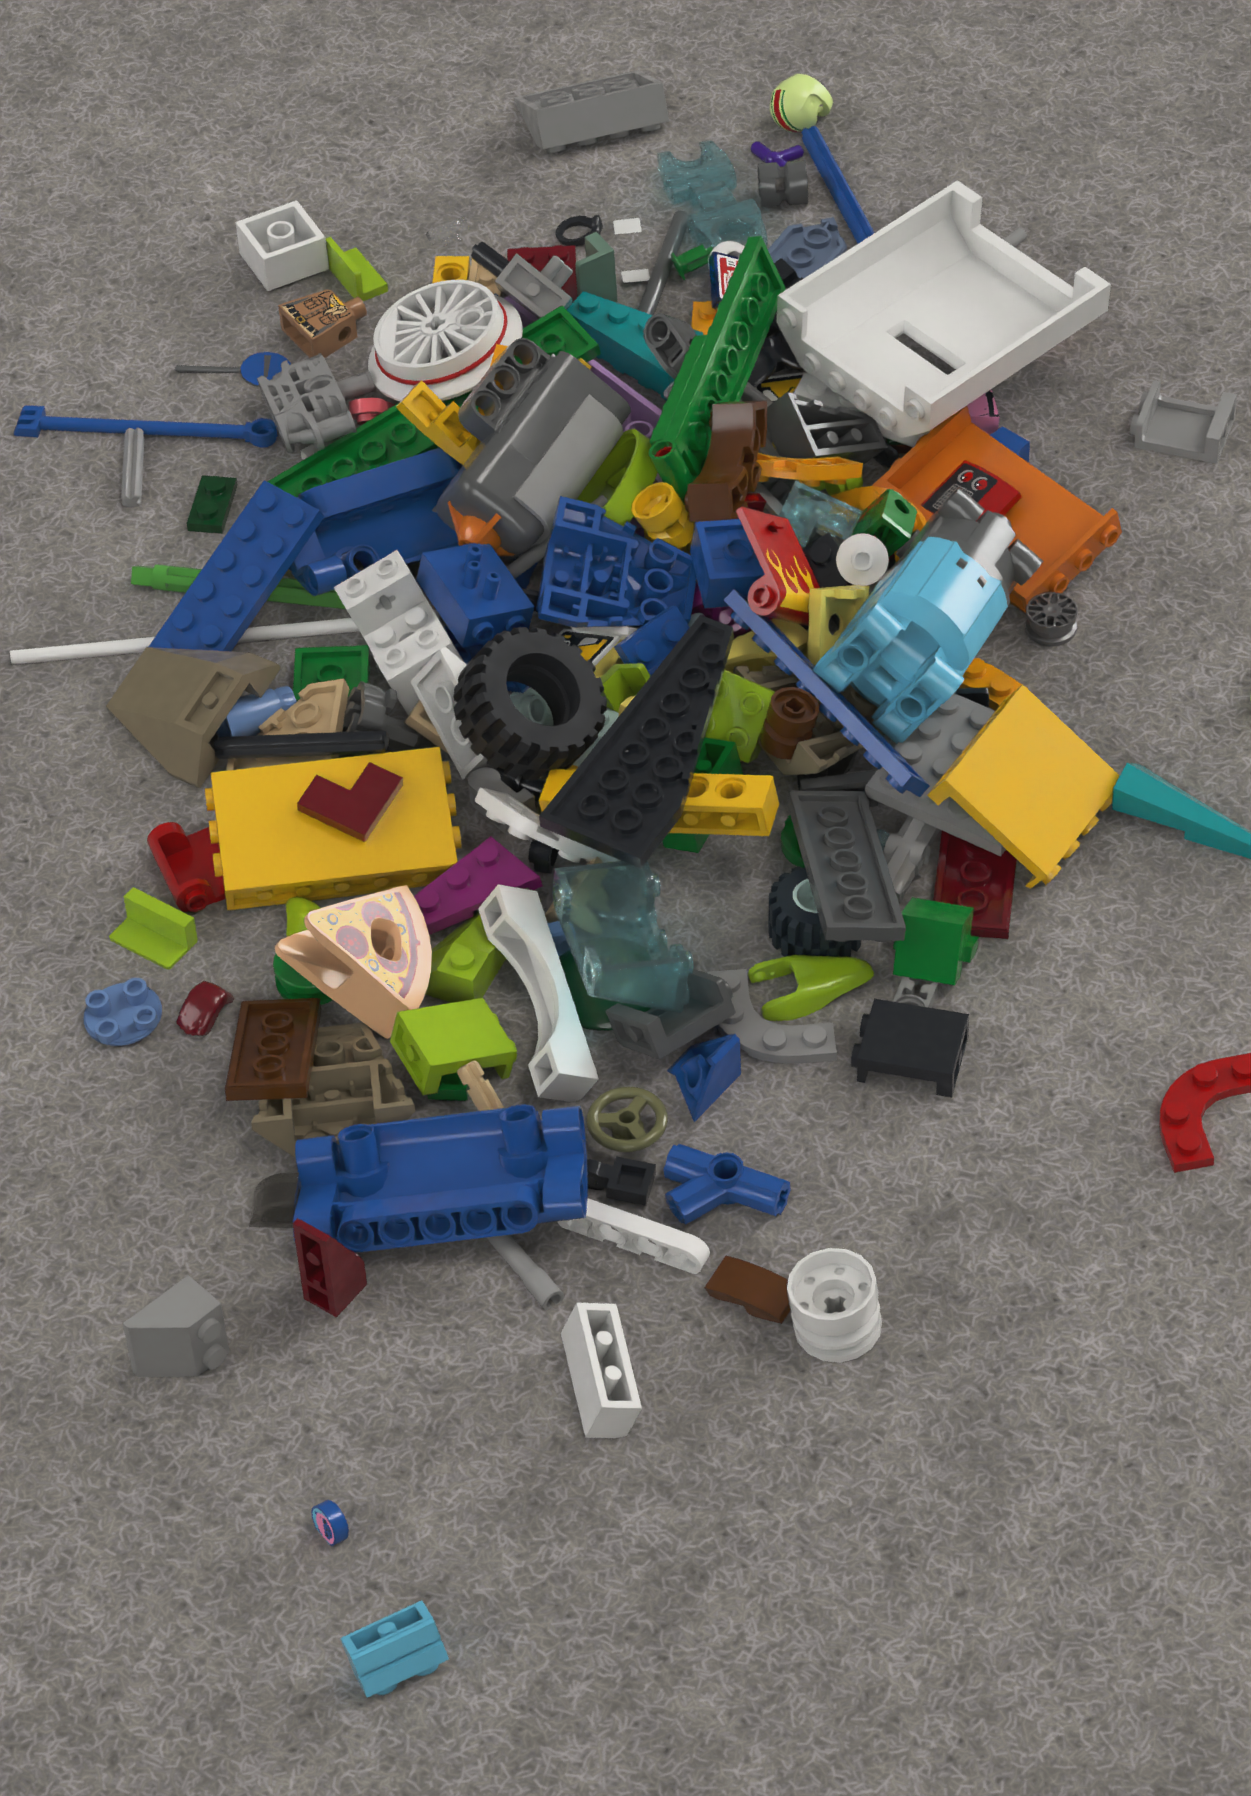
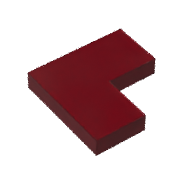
M371 762L367 764L351 790L316 775L298 801L297 809L310 817L366 842L403 786V777Z

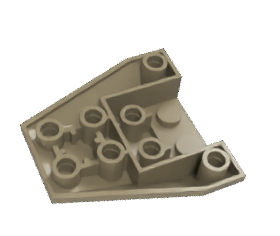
M146 647L106 707L171 776L201 788L219 761L215 756L214 749L209 744L210 740L243 691L261 698L281 667L279 664L251 652Z

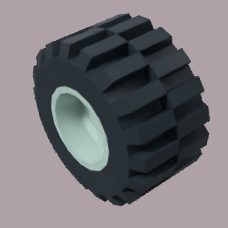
M800 866L791 869V873L784 872L779 876V882L773 883L771 893H769L768 934L769 938H772L774 948L776 950L781 948L782 956L851 957V949L856 952L859 950L861 940H850L847 942L825 940L805 868Z

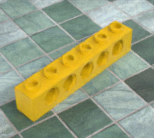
M554 769L549 771L539 798L542 812L576 770ZM694 773L682 816L669 833L769 836L779 807L773 776Z

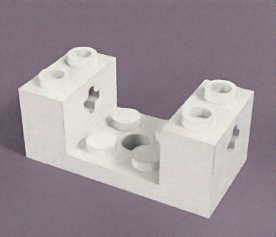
M396 550L338 584L334 589L372 651L373 658L390 687L397 691V698L409 715L419 700L410 681L437 651L446 647L461 660L462 658L399 551Z

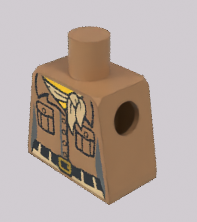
M324 290L278 305L281 329L309 358L320 353L326 358L356 339V320L367 315L366 307L361 298L356 297L344 303L332 290Z

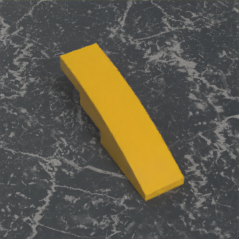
M422 380L396 406L425 436L462 465H464L481 442L460 423L458 418L460 407L454 401L446 406Z

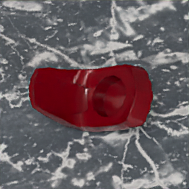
M203 981L194 986L189 992L176 1023L188 1035H207L211 1032L224 1005L232 1003L234 997L222 987Z

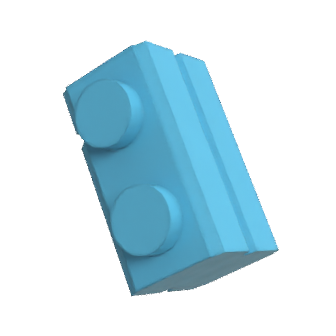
M422 1600L340 1638L352 1670L367 1698L374 1694H388L397 1687L398 1683L415 1675L425 1676L431 1674L438 1668L440 1663L449 1660L435 1621Z

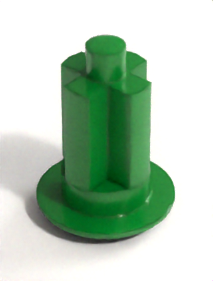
M702 244L677 257L672 252V262L681 279L685 281V274L707 265L713 248L709 247L706 249Z

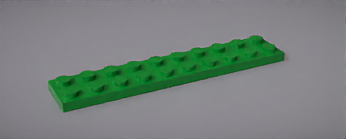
M562 305L523 328L522 338L531 340L550 356L564 351L576 359L581 358L585 362H589L601 354L599 344ZM514 355L515 360L522 364L521 359ZM472 391L442 402L448 406L454 401L461 407ZM396 404L356 428L357 432L342 436L327 445L325 449L317 451L267 482L298 497L299 494L313 487L440 447L413 425L396 408L398 405Z

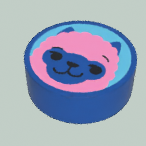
M326 1500L312 1508L311 1513L314 1525L330 1546H334L348 1538L349 1528L346 1518L336 1503Z

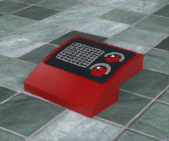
M964 460L921 506L934 514L946 499L960 487L985 509L980 517L988 510L1005 516L1022 498V495L998 476L974 463Z

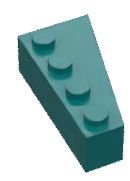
M583 291L567 311L599 344L601 354L596 358L610 363L615 370L622 374H628L638 380V384L646 389L651 388L667 401L664 391L674 379L662 368L644 340L643 331L645 324L653 315ZM694 330L697 336L703 335V332Z

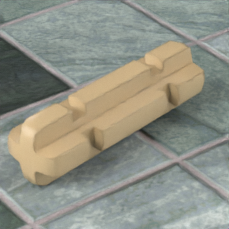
M471 1061L457 1071L463 1085L468 1084L470 1089L467 1092L478 1111L504 1108L489 1080L483 1079L482 1075L485 1073L479 1062Z

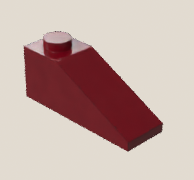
M297 1218L292 1225L303 1297L306 1301L337 1318L367 1285L365 1263L358 1254L347 1249L331 1236Z

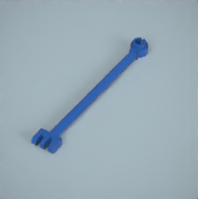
M29 405L22 407L14 430L15 436L38 437L41 430L125 434L129 428H141L144 431L143 435L245 439V442H251L254 446L261 448L271 446L277 441L276 437H278L275 422L268 418L246 422L245 425L53 417L46 416L44 406Z

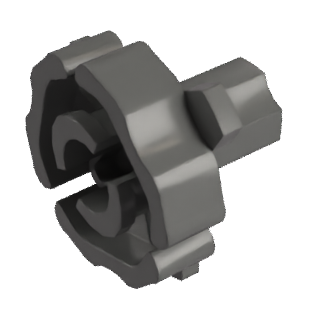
M362 681L359 682L358 687L352 689L347 699L342 732L384 730L388 733L390 747L386 750L387 752L413 750L418 737L417 731L404 723V721L388 716L397 701L396 690L389 689L385 693L382 688ZM347 754V755H338V758L353 757V756H362V755H370V754Z

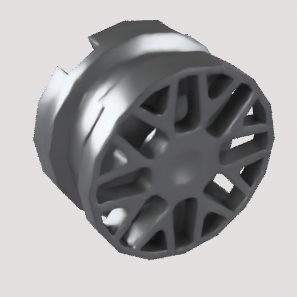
M1045 592L1036 595L1028 602L1026 607V633L1031 640L1040 645L1060 646L1068 643L1075 637L1078 608L1072 598L1057 592Z

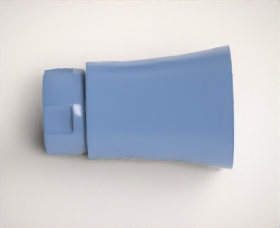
M288 686L279 687L274 690L269 688L261 698L253 694L239 697L216 731L219 738L258 735L261 732L258 727L280 708L286 711L297 702L292 689Z

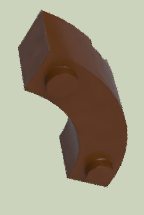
M767 400L712 404V412L709 417L712 434L707 459L699 476L692 483L687 484L688 491L684 499L686 511L689 512V522L732 520L738 517L737 509L740 507L747 508V502L744 500L748 492L756 491L762 471L761 466L756 460L760 447H766Z

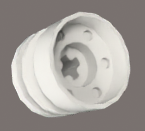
M827 1248L812 1252L797 1262L789 1274L787 1293L792 1311L793 1329L800 1346L808 1354L820 1360L838 1363L857 1359L871 1350L880 1337L882 1327L877 1281L872 1266L861 1255L847 1249Z

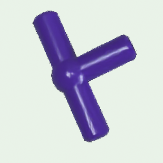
M756 141L750 148L751 152L765 163L777 162L780 167H784L786 161H793L804 155L803 148L800 145L775 152L771 151L761 142Z

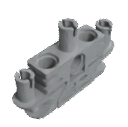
M321 353L291 365L285 360L281 363L282 371L274 375L271 380L262 375L257 378L264 401L288 453H294L295 443H313L318 450L325 449V442L357 432L345 401L376 391L369 370L336 381Z

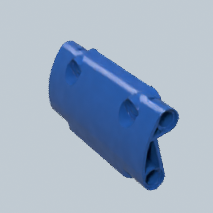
M437 448L302 492L296 498L317 508L325 517L291 564L289 570L311 595L317 596L335 590V586L360 572L355 567L353 558L358 559L365 569L398 550L406 565L409 566L420 562L423 552L459 546L456 532L441 520L437 512L432 510L437 505L441 494L463 465L441 448Z
M521 1104L502 1109L369 1125L356 1124L348 1126L338 1133L340 1145L337 1144L334 1135L298 1139L296 1141L295 1155L301 1190L293 1222L299 1218L331 1236L353 1252H367L520 1234L531 1231L539 1223L586 1218L588 1170L585 1124L581 1106L543 1110L542 1120H540V1115L535 1110V1107Z

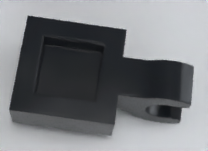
M617 1156L614 1165L587 1159L588 1189L601 1191L606 1188V1198L643 1206L647 1205L656 1175V1164Z

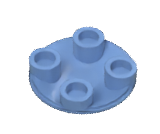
M131 978L125 983L115 984L103 990H94L85 999V1028L93 1039L106 1045L124 1046L142 1040L157 1027L162 1015V1005L158 995L147 987L146 982L141 978Z

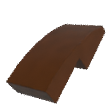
M726 1255L704 1287L711 1297L742 1305L749 1315L782 1324L791 1311L787 1293L788 1279L738 1258Z

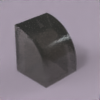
M279 1173L259 1182L254 1190L249 1227L293 1228V1216L301 1190L299 1173Z

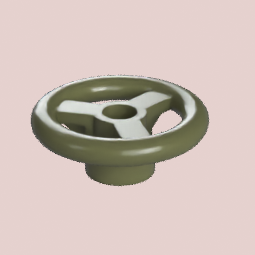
M619 1087L611 1089L595 1099L588 1110L586 1122L593 1139L603 1147L618 1152H634L651 1146L661 1138L667 1127L668 1114L665 1105L655 1094L638 1087ZM633 1099L627 1108L620 1109L617 1113H601L608 1104L614 1101ZM647 1104L653 1109L656 1116L655 1124L648 1133L644 1131V1125L640 1117V1113ZM601 1127L612 1130V1137L607 1135Z

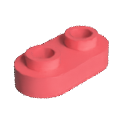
M360 398L348 402L352 418L357 420L359 425H363L396 405L381 398Z

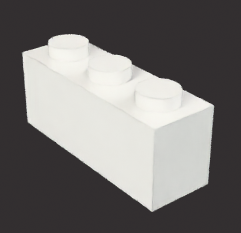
M576 1303L561 1332L585 1438H619L627 1436L642 1407L617 1305Z

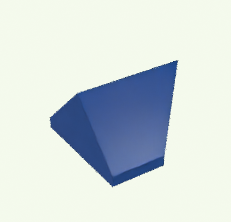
M736 1034L691 1045L667 1070L675 1075L694 1122L741 1075L740 1039Z

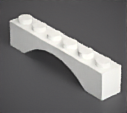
M498 884L478 910L488 940L517 971L528 990L535 1008L538 1021V1042L528 1067L537 1095L540 1098L567 1102L579 1101L599 1078L538 893L533 890Z

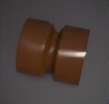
M795 687L781 688L772 695L760 736L762 747L770 755L779 759L791 760L798 742L811 739L812 730L815 727L819 714V704L816 698L809 692Z

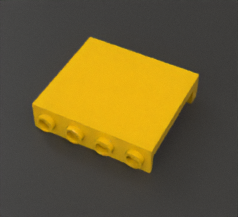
M1022 684L1000 704L927 796L937 805H940L950 796L1033 874L1032 878L1025 885L1031 889L1041 881L1045 885L1048 884L1060 872L1061 867L1058 865V862L1061 858L1066 860L1076 851L1081 844L1076 840L1080 834L1085 836L1099 821V818L1095 816L1099 810L1103 812L1112 804L1113 788L1120 775Z

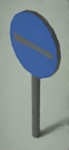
M260 352L245 359L241 367L177 365L175 371L189 373H241L246 383L259 387L258 377L262 375L271 380L274 375L282 371V362L287 360L289 365L291 363L286 357L278 353Z

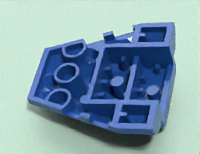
M560 496L545 552L536 607L539 619L575 628L640 626L646 624L667 607L676 605L687 624H689L697 578L691 555L659 538L653 542L636 534L637 526L626 522L623 527L604 516L606 510L596 504Z

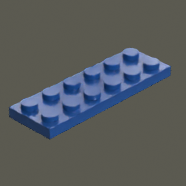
M264 480L148 647L232 651L325 516L317 508Z

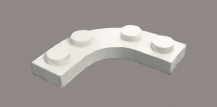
M480 787L474 801L487 810L486 816L498 823L509 825L508 832L513 836L523 840H529L531 837L558 849V854L561 857L575 863H579L581 858L590 862L598 856L606 866L625 867L626 862L540 827V815L527 808L508 793Z

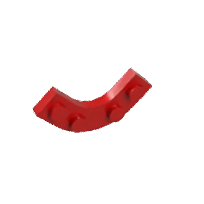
M1251 1053L1200 1063L1183 1073L1167 1090L1160 1108L1159 1128L1161 1139L1174 1173L1214 1165V1155L1202 1126V1117L1205 1110L1216 1101L1230 1096L1251 1093Z

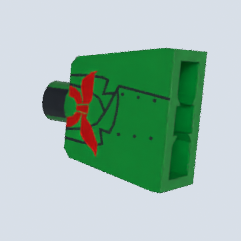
M887 489L859 514L847 538L855 534L864 533L872 536L875 535L886 547L889 558L910 540L917 510L900 493L893 489Z

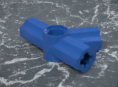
M682 1144L672 1146L667 1154L666 1164L663 1169L665 1178L681 1183L680 1186L667 1192L665 1198L672 1213L685 1225L721 1204L739 1203L773 1216L781 1215L787 1205L788 1196L791 1191L789 1181L743 1166L741 1158L734 1153L725 1152L714 1156Z

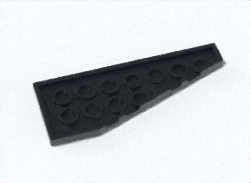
M703 615L696 619L540 814V827L640 869L643 867L682 816L734 639L733 627Z

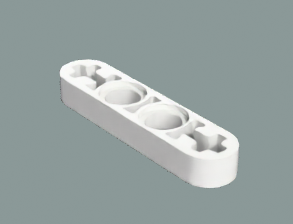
M591 1199L587 1200L586 1218L557 1221L562 1228L602 1242L606 1239L618 1243L616 1247L639 1255L643 1252L655 1256L654 1260L693 1274H698L710 1255L709 1247L705 1242L692 1234Z

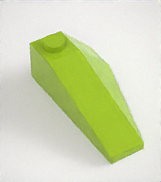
M479 910L473 914V917L467 919L431 949V973L425 995L451 1003L483 998L506 958L488 940Z

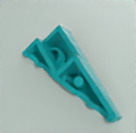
M1126 763L1113 788L1112 810L1185 831L1184 839L1251 859V831L1142 765Z

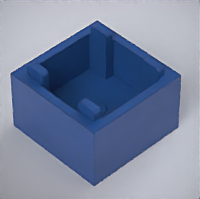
M740 519L695 522L690 554L704 608L729 607L724 599L733 589L748 598L751 585L765 574Z

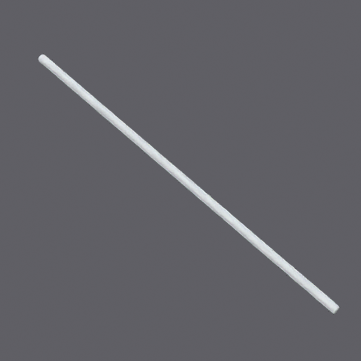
M434 610L437 617L440 618L441 616L437 610ZM352 618L247 628L238 643L358 632L359 629ZM155 637L10 651L11 664L16 665L141 653L151 644Z

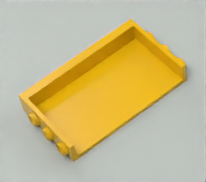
M440 747L211 772L212 788H205L207 811L215 810L216 820L209 821L211 844L219 843L220 853L213 854L215 877L223 876L227 911L286 904L289 898L296 896L314 901L377 893L405 885L408 888L427 886L458 862L456 849L462 848L459 825L452 826L451 816L457 815L454 793L447 794L446 784L452 783L449 761H442ZM369 762L403 777V786L366 842L333 828L297 809L298 801L316 775L348 790H351Z

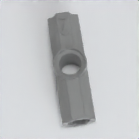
M909 815L898 834L892 833L888 837L883 850L899 904L914 877L921 876L919 870L923 864L928 863L931 846L940 832V829Z

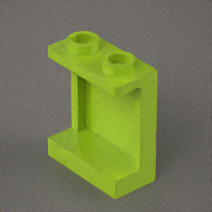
M484 998L397 1012L390 1043L422 1095L437 1093L442 1075L457 1073L461 1067L471 1061L479 1062L481 1068L494 1067L502 1080L510 1077L513 1063L517 1059V1049L515 1043L508 1038L501 1027L497 1015L491 1011Z

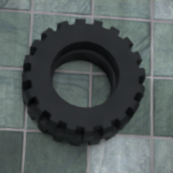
M526 627L503 631L495 635L491 641H488L461 671L458 677L459 683L455 686L453 695L454 701L457 702L454 706L456 720H461L462 724L459 730L464 739L469 738L471 741V750L477 756L479 754L483 755L487 759L486 764L496 770L500 767L504 769V774L515 778L523 774V779L538 780L540 777L547 779L550 770H567L596 741L598 733L603 729L605 723V715L603 714L607 711V700L605 696H601V693L604 691L601 678H596L594 674L596 668L591 660L586 661L581 656L582 650L575 644L571 647L565 643V637L557 633L550 636L547 635V630L535 627L530 632H528ZM506 681L522 683L541 695L552 713L553 726L535 723L521 714L510 699Z

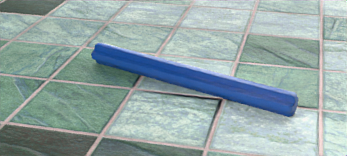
M815 126L809 129L804 128L801 132L803 135L802 141L856 242L859 244L875 232L819 129Z

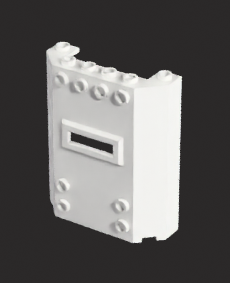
M958 180L780 293L777 298L776 322L799 365L808 374L815 376L829 386L833 392L840 394L854 404L858 410L868 414L879 422L882 427L890 430L901 439L930 431L1108 311L1111 287L1109 282L1086 267L1075 273L1074 287L982 226L980 224L982 197ZM903 333L956 370L949 375L945 374L895 338Z

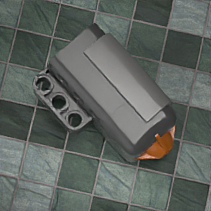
M526 338L516 339L497 357L458 411V418L463 427L481 441L441 494L436 506L441 520L456 532L459 546L471 543L490 544L502 562L508 564L522 556L535 545H540L551 534L560 496L577 500L623 434L622 424L631 413L628 402L569 353L560 351L557 355L552 354L550 356L538 345ZM514 355L521 359L522 364L515 360ZM494 380L500 382L504 390L500 389ZM475 405L483 410L485 416L476 410Z

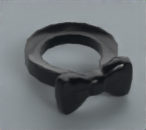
M595 215L593 218L587 216L570 217L558 225L556 238L565 246L575 245L577 247L584 245L586 236L595 232L599 235L601 234L603 229L602 220L599 215ZM586 226L591 229L590 232L576 239H567L563 236L564 232L571 227Z

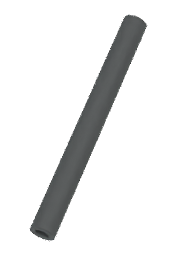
M677 211L673 216L638 307L639 311L651 315L655 314L673 266L671 253L673 252L677 256L690 221V216L685 211Z

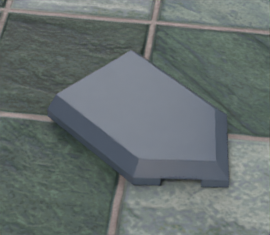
M834 217L822 219L821 224L803 227L801 223L788 226L769 247L768 251L774 263L782 258L795 270L799 278L802 277L804 279L846 252L847 245L840 236L838 225Z

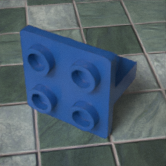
M672 605L619 642L614 648L624 664L642 663L651 677L690 627L678 607Z

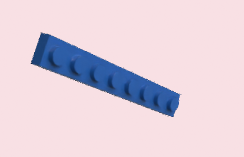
M733 589L724 599L734 611L730 615L731 618L745 630L749 628L755 633L752 637L753 641L767 653L771 650L777 656L774 663L789 676L793 673L799 679L796 683L798 688L809 692L813 697L816 696L821 702L819 710L831 721L836 722L838 720L844 726L840 732L854 745L858 746L861 744L866 749L863 756L879 770L883 767L889 773L886 780L890 785L902 794L908 790L921 797L930 785L840 692L837 693L812 671L814 664L768 617L755 614L749 607L748 598Z

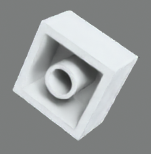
M297 200L236 222L240 255L267 291L329 269L326 237Z

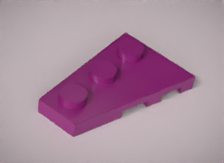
M490 836L414 895V898L424 916L429 935L473 917L475 910L482 905L498 884L536 890L543 887L540 876Z

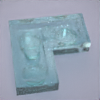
M795 480L779 517L789 520L800 545L805 548L814 527L826 533L829 532L831 536L845 541L852 535L862 510Z

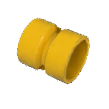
M665 482L651 484L635 497L631 511L642 528L646 530L652 542L659 538L681 549L692 540L696 521L689 522V512L686 511L681 498L670 484Z

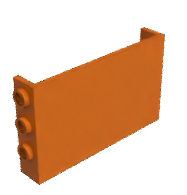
M967 406L938 424L928 434L920 437L916 445L902 458H898L891 468L872 485L893 489L900 493L921 511L926 521L933 514L922 507L921 504L964 460L986 469L1018 490L1022 498L1005 514L1016 534L1010 545L1016 539H1019L1043 560L1041 566L1022 586L1017 583L1009 595L1010 603L1026 613L1028 602L1036 595L1045 592L1063 593L1069 582L1081 571L1087 570L1092 565L1094 559L1106 547L1114 545L1122 533L1116 510L1112 508L1104 516L973 424Z

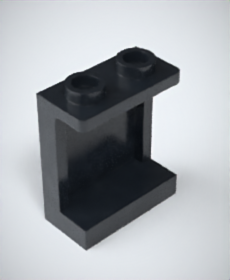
M874 998L870 1014L864 1013L860 1025V1037H863L861 1044L855 1043L852 1051L851 1067L857 1068V1082L865 1083L868 1071L936 1082V1095L952 1098L969 1038V1014Z

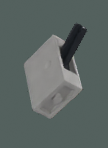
M484 242L478 245L475 244L472 247L471 258L497 277L495 280L497 288L537 318L545 316L561 305L567 310L573 303L572 297L561 289L572 275L573 270L564 264V261L559 257L553 256L543 270L539 272L517 253L509 261Z

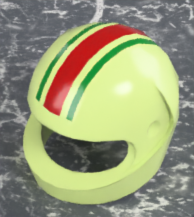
M795 74L782 81L772 92L769 105L770 113L773 120L782 129L788 132H802L804 128L809 129L816 125L817 115L823 117L829 114L833 100L828 90L819 81L809 75Z

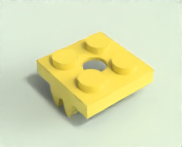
M849 585L810 589L807 647L808 659L814 665L835 644L868 598L869 586ZM836 614L840 619V627L832 635L828 625L831 616Z

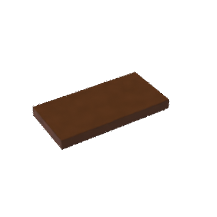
M320 998L241 1002L225 1085L226 1101L307 1098L322 1010Z

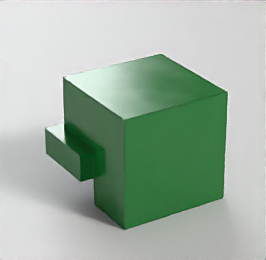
M912 897L902 911L906 926L904 941H894L893 949L896 950L893 975L956 985L961 977L962 962L971 963L978 948L979 937L971 936L974 908Z

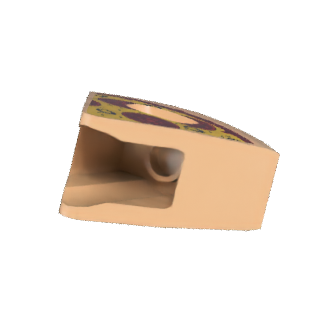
M407 885L313 910L304 917V923L308 930L283 938L275 945L277 956L324 994L386 1039L391 1037L397 1012L418 1009L420 1007L431 973L432 950L429 932L421 909Z

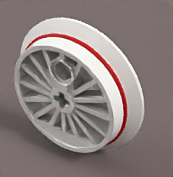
M446 280L416 289L395 302L383 314L376 326L373 337L374 346L368 361V370L373 383L382 394L397 401H401L421 380L441 401L470 392L490 368L496 344L509 346L516 339L522 338L523 325L520 315L510 302L494 295L487 287L477 282ZM435 307L434 314L431 313L430 308Z

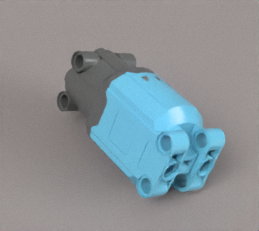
M960 487L929 518L921 531L916 529L912 533L910 540L897 550L895 554L900 559L883 575L835 644L812 669L837 693L843 692L850 684L863 698L877 706L878 709L872 716L874 719L873 724L896 744L898 742L903 743L920 724L941 704H944L964 681L963 674L1010 604L1009 595L1017 583L1022 586L1043 563V560L1019 539H1016L1010 545L1016 536L1010 521L1002 514L989 510L980 517L985 509Z

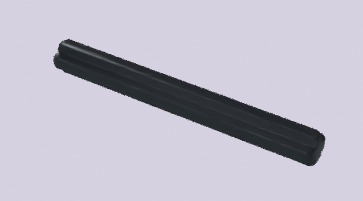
M382 730L220 737L214 741L213 747L215 749V756L218 759L384 753L389 749L390 741L388 733Z

